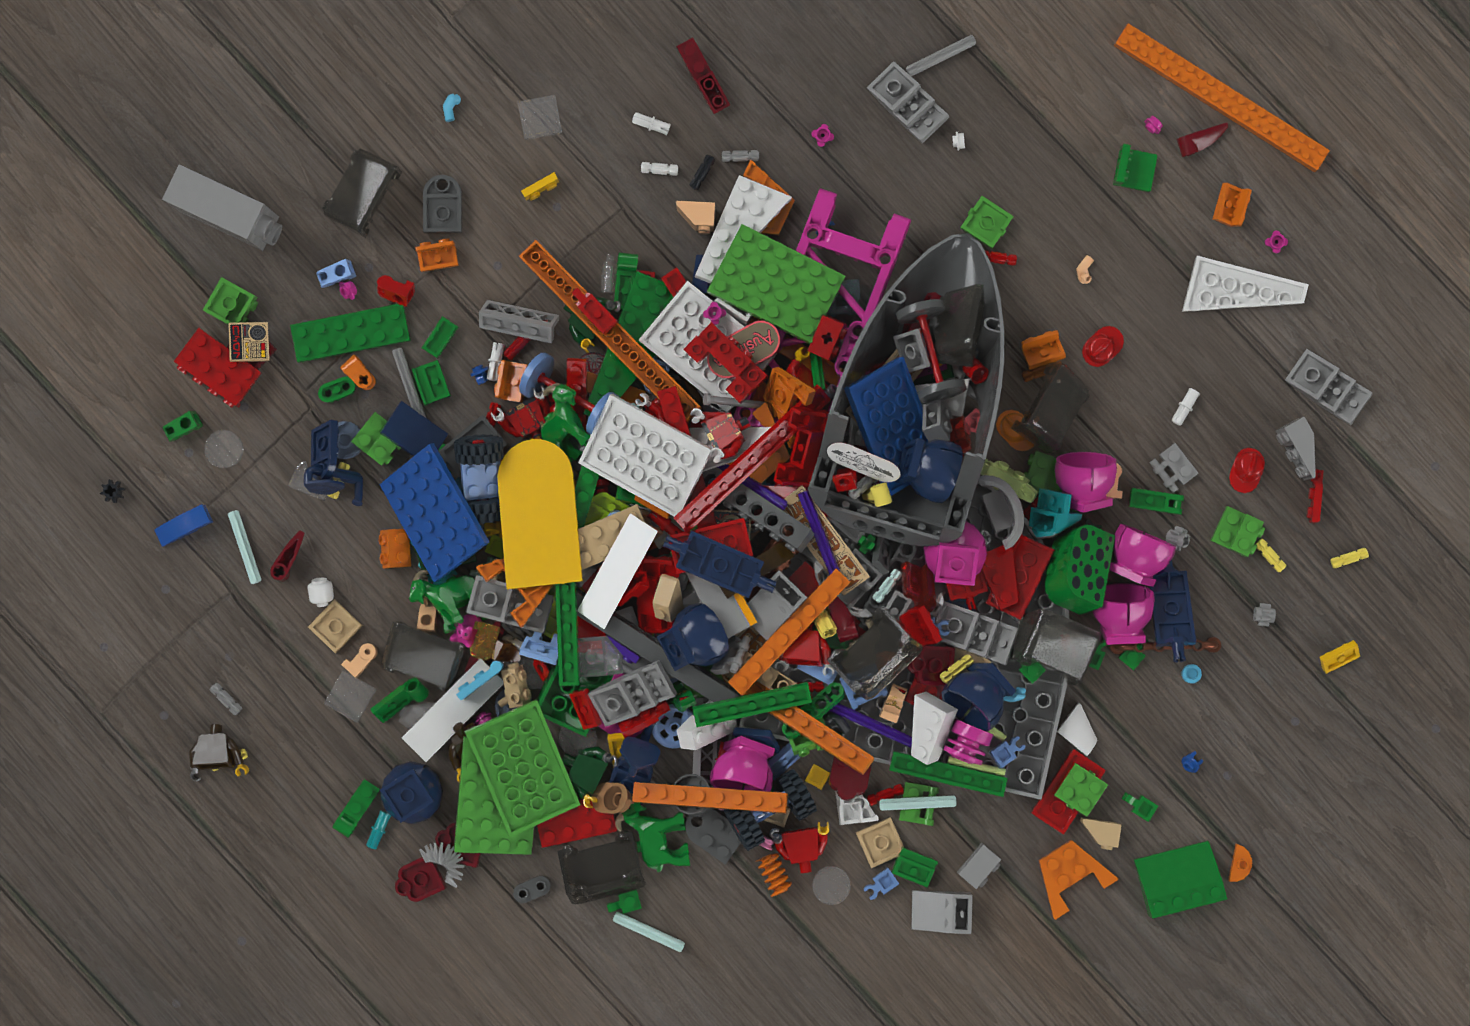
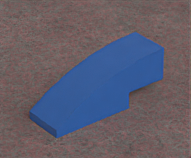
M201 504L154 529L161 546L164 547L198 531V529L213 521L206 506Z

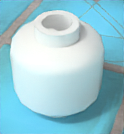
M324 577L312 579V582L308 585L309 601L317 604V607L328 606V602L334 599L332 582Z

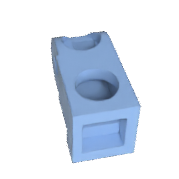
M348 259L341 260L316 272L321 288L357 277L352 262Z

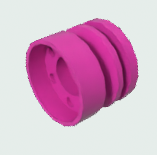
M955 719L951 731L958 735L957 739H947V741L955 745L953 748L945 745L943 750L947 751L952 757L968 764L982 765L983 761L975 757L976 753L982 756L986 755L985 752L979 749V746H989L994 734Z

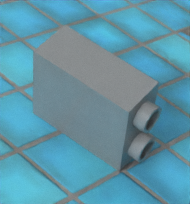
M180 164L162 198L163 201L180 213L262 251L266 244L273 246L282 231V225L277 223L279 216L265 204Z

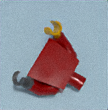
M818 822V827L781 832L782 836L778 833L773 834L774 832H779L778 828H774L769 832V835L773 838L777 852L785 860L790 861L791 864L799 863L800 873L812 872L810 861L818 860V856L823 854L828 842L829 822H827L825 827H821L820 822Z

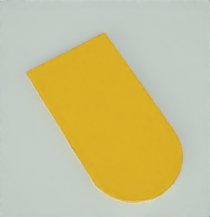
M541 439L523 441L512 447L503 457L497 476L506 588L508 590L581 582L583 578L574 475L571 462L560 447L549 441Z

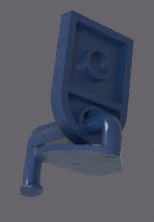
M331 419L311 430V467L307 468L304 472V486L311 493L330 495L344 489L345 483L343 482L354 484V499L351 502L355 506H362V475L358 472L336 468L339 452L337 446L339 429L338 421Z
M656 723L644 728L640 739L627 737L623 740L620 748L622 756L618 758V765L614 767L609 781L610 783L623 784L629 790L632 797L634 782L650 783L653 775L652 765L657 763L660 755V749L656 745L649 743L653 727Z

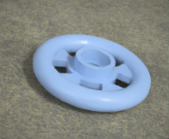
M670 704V711L659 717V721L653 727L652 734L659 744L674 749L680 748L679 740L674 741L673 736H677V729L694 714L688 708L686 711L681 712L673 704ZM674 713H682L681 719L678 717H673ZM664 715L669 718L665 724L660 722ZM673 724L678 725L675 730L671 729V726ZM664 729L669 734L665 738L660 733Z

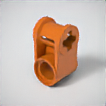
M353 354L340 367L358 387L364 390L374 388L376 384L375 377L356 355ZM364 377L368 378V384H364Z

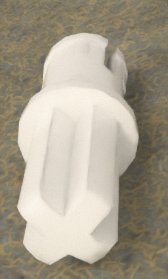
M637 112L632 120L634 124L649 128L648 131L654 130L665 135L668 134L671 126L670 123L657 120L654 116L651 118Z
M493 342L491 358L488 359L490 363L487 379L490 381L498 380L497 370L501 364L505 347L502 343L497 344V342Z
M1192 388L1188 389L1183 401L1179 402L1180 406L1172 418L1173 423L1179 426L1182 425L1189 411L1193 410L1192 406L1200 395L1199 392Z

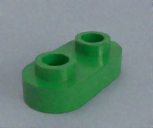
M341 377L320 386L318 396L323 402L332 403L352 395L356 390V384L349 377ZM346 383L350 385V388L348 390H344V385ZM328 390L332 391V395L330 397L326 396V392Z

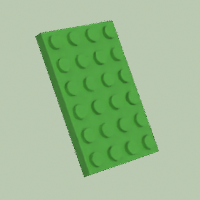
M741 224L707 293L762 321L769 322L776 328L810 344L822 316L827 314L845 275Z
M537 700L464 731L509 837L580 806L578 797Z
M463 736L454 852L531 855L534 826L514 836H508L466 736Z

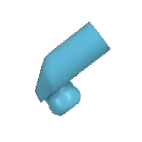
M458 94L448 95L443 104L446 122L455 120L453 108L461 102Z
M1016 687V692L1012 696H1005L1004 701L1016 702L1023 700L1026 697V689Z

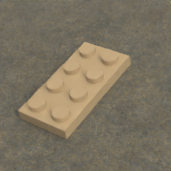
M638 504L578 529L582 570L606 559L630 513L646 523Z

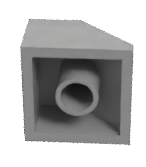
M921 328L893 337L899 356H904L909 372L931 366Z

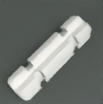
M642 162L641 172H652V174L667 175L668 173L672 176H677L678 165L670 164L668 166V164L662 163L650 164V162Z

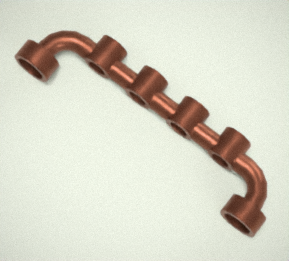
M1210 637L1206 641L1196 640L1200 644L1198 649L1194 645H1184V649H1192L1193 651L1206 649L1209 652L1215 653L1221 649V641L1216 637ZM1156 641L1141 643L1142 648L1140 650L1136 648L1138 643L1109 645L1110 651L1114 654H1121L1124 650H1134L1136 652H1143L1144 650H1154L1156 652L1172 650V646H1162L1159 650L1156 649Z

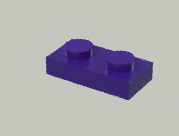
M609 635L604 640V643L607 644L606 647L614 653L618 651L623 655L622 658L630 664L634 662L636 664L641 660L642 656Z

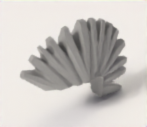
M430 843V849L425 845L426 853L420 849L419 851L425 863L432 862L444 866L447 870L445 882L457 888L452 878L462 880L459 876H463V874L456 870V868H464V865L456 864L463 860V857L459 858L461 853L457 854V852H454L452 854L454 846L450 849V844L447 845L443 853V843H440L439 849H437L436 843L433 846Z

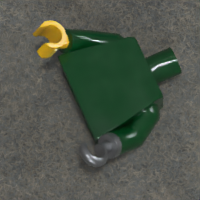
M595 297L610 314H612L610 310L616 306V312L621 308L619 301L613 302L602 297ZM565 305L563 310L571 314L568 320L570 323V333L574 341L586 353H589L587 347L589 345L595 347L593 341L597 336Z
M598 746L579 749L576 757L565 753L562 758L563 764L570 768L568 776L573 788L583 800L586 808H593L590 805V800L595 803L598 801L596 797L590 796V794L593 795L608 763L614 759L613 767L618 765V758L616 756H611L610 753Z

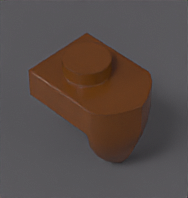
M497 640L491 648L492 652L489 657L495 661H506L509 663L521 661L519 650L508 640Z

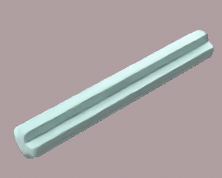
M238 510L228 513V517L250 583H259L261 576Z
M954 795L880 799V810L882 811L956 806V797Z
M616 912L613 917V922L678 952H681L684 948L685 943L625 914Z

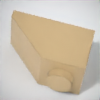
M666 574L660 576L652 602L656 618L672 622L678 613L684 609L678 578Z
M1080 817V822L1094 841L1101 845L1102 849L1112 850L1113 847L1118 848L1121 832L1120 823Z

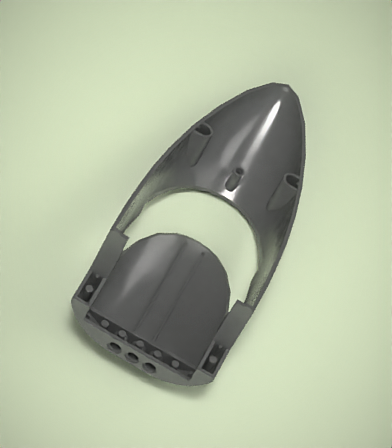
M969 233L951 235L930 247L903 272L884 295L868 319L847 361L828 414L819 456L808 491L815 504L823 512L850 528L896 542L917 546L939 545V542L949 543L959 538L963 533L970 504L993 434L1004 369V323L1000 293L993 266L981 243ZM936 292L941 295L939 300H943L945 311L931 318L928 324L934 348L940 346L946 332L951 331L954 334L968 335L977 345L979 351L978 360L989 371V375L984 382L975 384L971 380L969 381L976 396L980 412V419L976 428L974 453L966 451L956 485L950 496L943 503L932 502L919 496L912 486L908 485L891 496L893 502L875 507L874 503L863 500L862 494L857 499H852L846 496L845 491L837 492L832 479L833 475H837V470L847 468L834 462L827 454V448L831 444H848L849 430L846 431L849 417L843 415L849 400L844 388L859 380L875 364L889 358L897 349L893 337L902 334L904 324L898 322L896 313L906 306L923 301L927 293ZM953 430L950 432V437L955 436Z

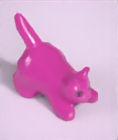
M468 613L462 616L464 619L463 623H458L456 631L449 640L451 642H461L466 647L471 648L473 647L474 639L479 640L476 636L481 638L484 634V624L480 617Z

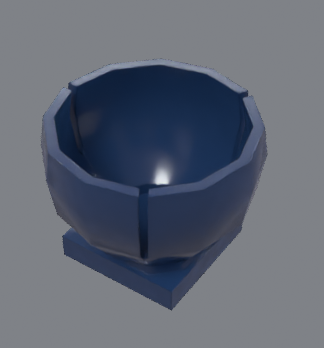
M920 438L904 444L898 466L900 477L895 482L900 484L909 482L919 496L932 502L943 503L954 489L960 473L963 457L961 446L938 439L924 443L925 440Z
M703 603L687 606L678 613L671 629L657 636L674 671L688 664L709 666L718 663L726 656L729 650L728 638L722 623L714 611Z
M973 663L966 668L969 672L960 673L945 685L941 692L942 700L958 709L956 717L959 720L974 704L962 722L983 731H989L998 723L1003 714L1004 697L1012 696L1016 690L993 663Z
M412 761L395 766L384 778L382 788L380 789V796L385 810L397 821H400V823L410 824L430 819L439 809L443 794L439 776L428 765Z

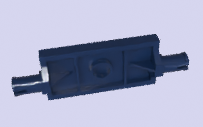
M691 531L687 541L684 542L667 535L666 541L663 544V547L679 553L680 558L676 568L748 599L753 587L757 586L773 593L774 588L771 586H776L777 581L766 578L760 573L764 561Z
M1171 560L1166 568L1153 575V579H1156L1154 587L1149 586V589L1154 592L1155 599L1152 617L1156 647L1172 646L1173 662L1178 663V659L1180 662L1186 661L1184 645H1195L1196 635L1187 571L1176 570Z

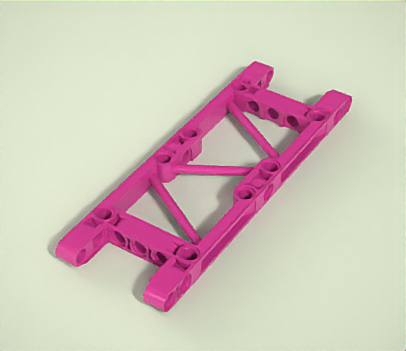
M820 188L796 251L825 265L811 249V246L819 249L824 248L835 252L836 255H845L853 258L856 262L859 260L880 270L865 311L842 284L838 290L840 295L862 319V321H854L849 327L845 328L848 331L835 362V371L841 379L843 372L840 371V367L843 364H847L855 343L859 338L853 332L856 328H864L868 319L882 300L907 235L911 219L894 214L887 224L880 246L828 228L836 207L837 194ZM812 231L818 232V236L815 239H810L809 234ZM888 256L891 260L888 264H882L880 262L881 258ZM776 328L781 338L777 353L783 347L806 343L796 337L787 338L786 332ZM830 334V335H826L825 338H826V339H830V338H831V334ZM774 359L768 364L771 369L780 367ZM757 388L745 400H753ZM831 401L828 411H830L833 401ZM737 406L733 416L735 421L741 419V413L744 410H750L751 414L747 419L751 427H763L752 414L756 408Z

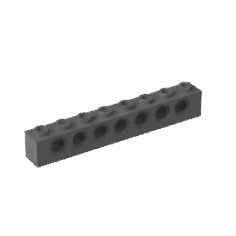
M716 467L702 472L706 486H708V481L711 478H717L723 471ZM742 483L723 500V506L731 511L733 509L737 510L741 518H744L745 521L752 520L755 522L753 525L762 532L764 529L770 532L769 536L777 542L782 540L786 543L785 547L792 552L797 550L802 553L815 535L810 528ZM742 498H747L744 505H739V501ZM761 508L762 513L755 516V510ZM772 519H778L776 525H769ZM794 529L791 536H785L787 530Z

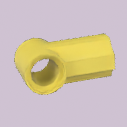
M886 482L872 485L862 494L863 500L874 503L875 507L893 502Z
M828 606L813 621L821 637L824 639L832 637L837 633V627L830 616V608Z

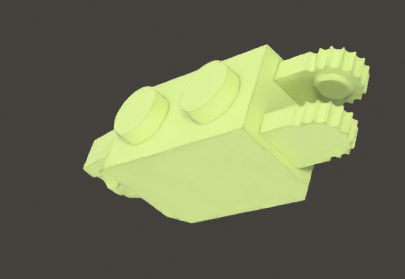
M985 459L981 475L1001 478L1012 487L1018 498L1030 503L1035 500L1038 491L1028 484L1030 480L1025 477V474L1009 468L1006 462L996 461L993 463Z

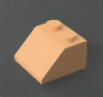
M676 201L677 211L695 231L705 235L714 232L715 203Z

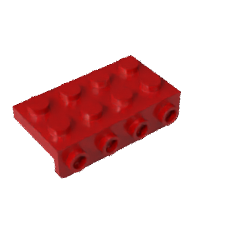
M200 328L196 330L173 361L178 364L177 369L185 375L187 372L194 376L192 378L193 381L199 385L206 384L209 387L207 391L217 397L220 394L224 397L223 402L231 408L234 405L238 408L240 407V402L262 374V372L248 362H230L229 349Z

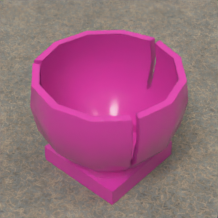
M1073 452L1057 457L1055 465L1056 483L1063 493L1072 495L1070 508L1084 513L1113 506V498L1106 496V494L1115 483L1117 462L1114 457L1097 452Z
M965 522L963 533L959 538L949 543L939 542V545L924 546L923 548L925 562L935 575V582L974 586L976 575L980 573L987 556L986 542L983 535L973 524Z
M1120 524L1115 532L1113 546L1115 561L1110 563L1109 570L1139 584L1154 587L1156 579H1153V575L1168 566L1174 557L1176 546L1146 532L1143 535V531L1131 526Z
M1130 583L1106 585L1103 607L1093 610V615L1100 623V631L1107 645L1146 643V635L1143 628L1152 618L1155 603L1152 590L1145 586Z
M743 736L724 742L723 749L727 752L716 760L710 774V784L714 788L742 790L744 783V790L770 792L773 773L767 759L774 755L775 748Z

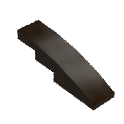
M785 542L778 543L756 557L764 561L760 571L762 576H766L795 557L792 551L785 547ZM720 587L727 599L736 594Z

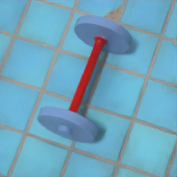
M540 353L529 363L519 385V391L522 395L532 398L534 397L533 388L539 393L542 390L541 385L552 386L556 383L550 379L554 367V358L551 355ZM608 392L596 405L576 394L574 398L575 403L591 412L586 425V432L589 435L592 434L609 395L614 394L618 396L617 394Z

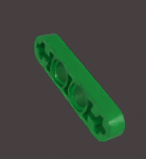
M837 682L829 684L812 699V703L805 704L801 710L810 713L817 720L820 719L844 698L843 686ZM839 689V695L833 694L832 690ZM817 701H825L826 706L823 709H817L815 707ZM783 723L782 732L787 739H795L801 735L797 731L794 733L788 732V725Z

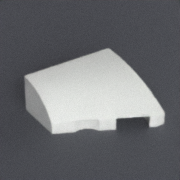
M1077 703L1057 732L1080 752L1088 756L1098 740L1082 705Z
M835 791L839 825L879 820L863 795H855L851 800H843Z

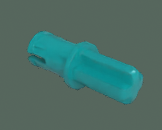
M380 810L375 825L371 827L372 832L366 843L367 847L377 849L383 833H386L385 828L391 817L389 813Z

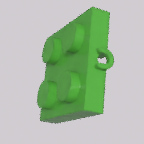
M981 196L974 208L969 210L968 217L960 229L992 249L1000 236L1003 237L1007 231L1005 230L1014 216Z
M1075 763L1054 795L1067 803L1066 806L1072 810L1076 809L1088 817L1108 784L1096 777V774L1092 771H1087Z

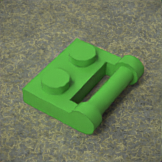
M905 782L902 798L923 797V791L929 792L928 797L936 796L939 793V787ZM926 808L925 818L919 817L920 809L900 810L899 820L933 826L934 808Z

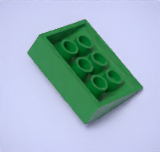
M579 653L580 685L559 686L557 662L556 665L552 666L537 698L544 718L586 737L589 729L583 730L569 694L588 688L590 692L612 681L613 672L616 668L592 654Z
M1208 840L1134 859L1147 913L1152 919L1227 900L1223 880Z

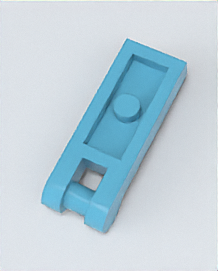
M493 661L488 671H480L474 676L475 680L472 683L466 682L458 688L460 692L456 694L460 700H464L497 675L504 668L503 662Z

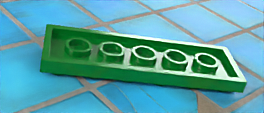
M400 304L290 325L298 363L411 341L405 308Z

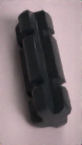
M708 154L705 156L704 163H701L694 175L695 178L689 184L692 189L699 190L702 185L701 182L704 181L710 171V166H713L715 162L713 156Z

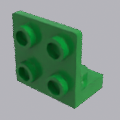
M1123 144L1119 149L1113 185L1150 192L1157 154L1130 149L1131 145Z

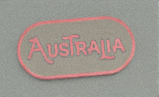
M766 321L753 322L727 336L728 338L732 336L739 342L737 347L741 351L746 349L753 356L751 360L756 365L773 357L779 349L781 340L776 327ZM710 353L707 355L708 366L715 375L727 379L734 378Z

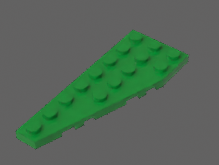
M637 271L618 323L653 358L655 354L644 346L639 339L670 303L673 296L663 281ZM608 348L588 399L594 405L608 392H613L621 398L637 378ZM584 409L583 415L589 417L591 412Z

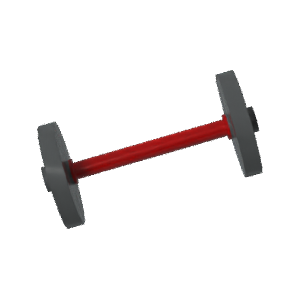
M939 299L917 302L900 309L896 313L899 323L912 324L919 322L936 381V384L927 386L918 392L919 400L922 403L949 399L967 390L965 380L953 379L943 381L927 323L928 319L934 318L945 311L943 300Z

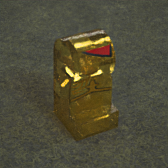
M475 621L473 629H476L477 633L475 642L470 648V653L476 659L488 660L493 654L500 627Z

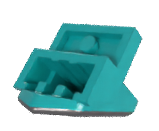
M1039 488L1037 507H1031L1029 526L1032 527V532L1037 539L1053 537L1082 519L1081 513L1070 511L1071 494Z

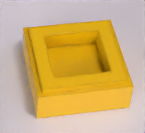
M813 764L805 781L822 790L830 776V772Z

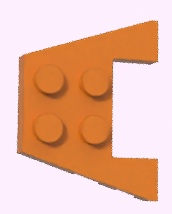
M750 160L743 177L789 195L762 171L755 162ZM793 198L768 223L761 234L779 236L795 202Z
M776 367L772 368L763 398L768 404L773 417H777L779 420L796 404L797 398H799L804 406L812 404L816 391L785 370ZM797 432L787 442L790 449L793 448Z
M766 402L752 413L763 427H772L776 423ZM785 443L749 477L762 483L776 471L778 463H785L790 458Z
M497 559L491 563L478 565L476 570L487 583L502 571L505 573L504 559ZM553 585L517 588L526 602L514 609L510 614L520 628L525 625Z
M1069 840L1039 860L1052 916L1055 920L1070 911L1059 893L1092 872L1103 889L1118 880L1114 874L1072 840Z

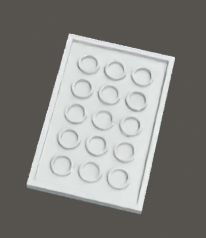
M687 281L639 341L703 394L709 393L711 396L734 398L725 389L735 380V377L727 379L715 375L708 366L707 356L698 364L683 350L696 335L699 336L711 323L710 319L703 316V312L713 302ZM727 312L726 316L719 320V324L715 325L726 336L744 328L742 324ZM777 353L757 366L764 370ZM717 404L725 412H730L734 407Z
M610 394L578 463L675 517L687 505L710 457L712 448L620 397Z

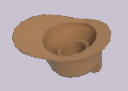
M601 783L596 787L592 795L598 799L597 803L592 802L593 807L601 813H623L628 810L631 804H634L631 793L620 783Z

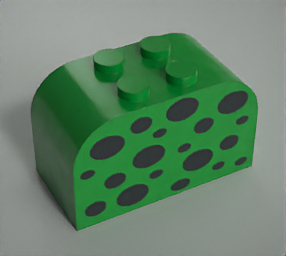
M1083 525L1055 538L1052 544V549L1055 551L1046 568L1047 575L1045 580L1047 596L1054 604L1079 615L1103 607L1115 535L1092 525Z

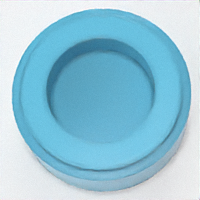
M1188 664L1183 667L1181 676L1187 683H1196L1201 679L1202 672L1197 665Z

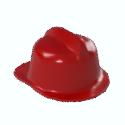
M1105 326L1099 329L1083 345L1082 354L1084 360L1089 365L1095 367L1104 366L1112 360L1123 348L1124 339L1120 330L1112 326Z
M1245 448L1236 455L1229 476L1230 484L1236 491L1241 493L1251 492L1259 484L1265 461L1263 455L1258 450Z

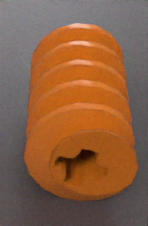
M772 853L756 860V862H762L758 866L759 869L765 868L761 875L768 876L764 882L771 883L767 889L774 890L770 895L771 897L787 891L792 885L791 882H785L789 877L787 874L782 875L785 872V867L779 868L782 861L776 860L779 857L778 853Z

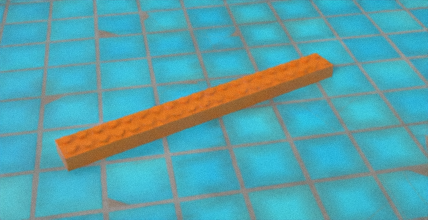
M1129 23L1114 44L1122 52L1314 173L1328 155L1330 150Z
M537 240L519 255L520 259L658 399L657 391L677 385L687 422L695 416L690 415L694 408L702 409L619 323L605 336L578 309L575 304L578 300L572 294L576 288L584 295L587 291Z

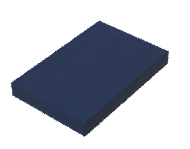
M403 401L399 402L380 431V434L413 457L431 443H434L438 450L448 435L447 432Z

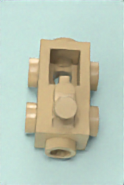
M518 662L507 664V668L501 670L505 697L500 699L498 704L500 707L508 704L509 708H518L531 702V692L526 682L527 674L523 669V664L519 665Z

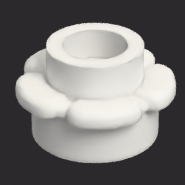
M956 132V136H952L953 147H957L959 151V149L965 148L964 133Z

